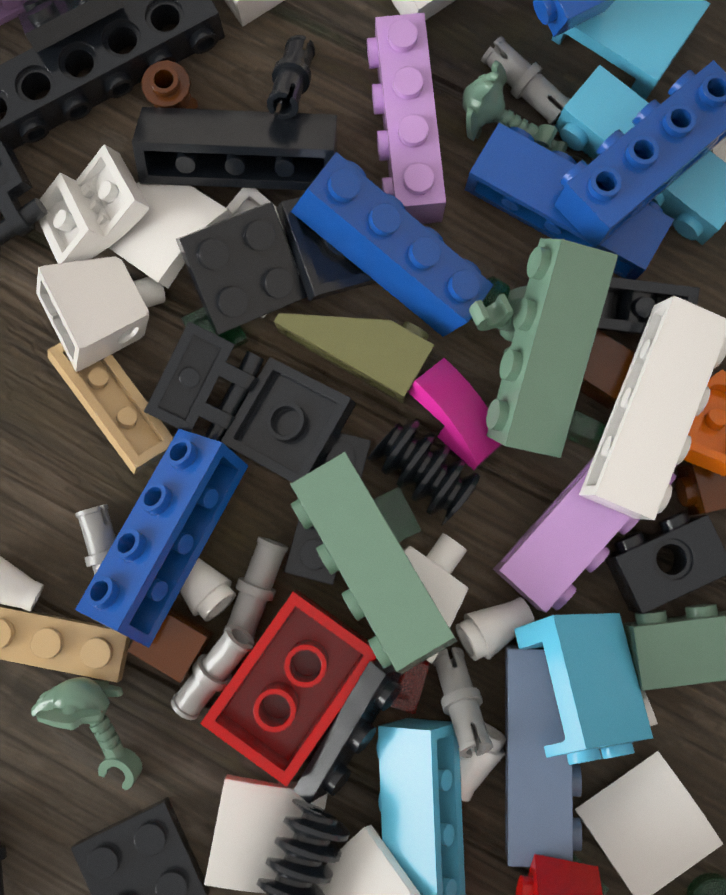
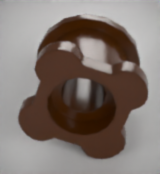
M169 60L158 61L145 71L141 81L142 91L154 107L199 109L197 100L190 93V78L181 65Z

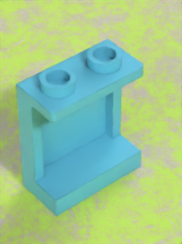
M615 0L605 12L556 37L552 36L551 40L560 45L566 35L575 39L634 77L636 80L631 89L646 100L697 26L710 3L706 0Z
M620 613L551 615L514 628L518 648H544L565 740L561 743L544 746L546 758L567 755L568 764L574 765L602 759L599 750L601 749L603 759L634 754L635 751L632 743L653 738Z

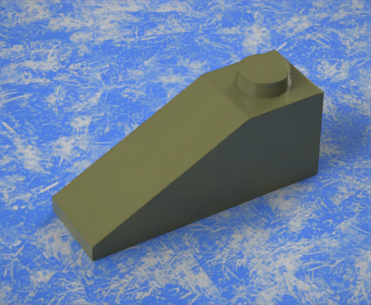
M279 313L274 320L278 333L402 404L409 394L408 391L412 384L419 377L435 346L427 341L429 335L423 329L406 321L401 326L392 320Z

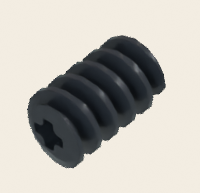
M414 419L405 425L399 422L381 440L367 459L373 462L386 456L381 471L388 475L400 469L401 473L396 483L400 489L415 482L416 487L411 499L417 502L430 496L431 500L426 512L431 516L443 509L447 512L441 524L443 526L473 494L480 475L475 472L462 479L460 475L465 465L462 459L449 465L445 464L450 451L448 446L445 445L432 452L430 448L435 438L432 432L420 438L415 437L420 425L418 419Z
M293 799L292 802L303 812L301 817L286 816L283 822L294 832L293 838L276 837L274 843L286 853L284 859L268 857L265 864L277 876L275 880L259 878L257 885L267 895H325L317 884L330 883L333 872L324 862H339L342 854L332 841H347L350 831L340 820L324 809L311 803L308 804L306 801Z

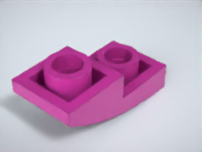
M445 358L414 381L408 393L444 425L437 437L473 470L502 445L487 437L486 416L488 407L470 383Z

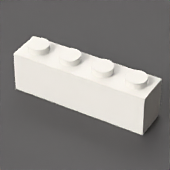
M672 296L653 306L579 493L580 496L634 519L655 520L657 514L666 508L672 494V486L669 482L676 465L685 459L691 446V436L688 433L695 416H698L708 403L711 390L707 385L713 369L719 366L726 356V318L676 296Z

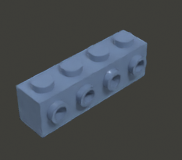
M506 645L505 853L507 864L512 867H530L534 854L573 861V851L582 850V824L580 818L573 817L572 797H581L580 764L569 765L567 755L546 758L544 746L563 742L565 734L544 648L519 649L518 645Z

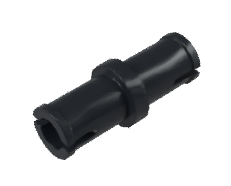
M294 35L287 40L283 58L276 62L272 72L274 85L267 99V108L273 115L278 103H280L281 107L277 115L279 119L288 120L296 116L301 95L307 91L311 82V71L309 68L315 56V46L310 40L304 51L302 49L306 39L304 35Z

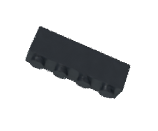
M142 107L132 139L139 183L307 190L337 152V115L297 113L292 119L283 120L277 118L279 112H274L272 115L270 112Z

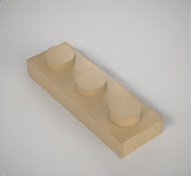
M61 342L48 349L47 357L133 474L163 457L174 437L160 419L144 412L148 402L112 354L83 370L75 372Z
M0 605V660L116 683L122 680L130 638L105 625Z

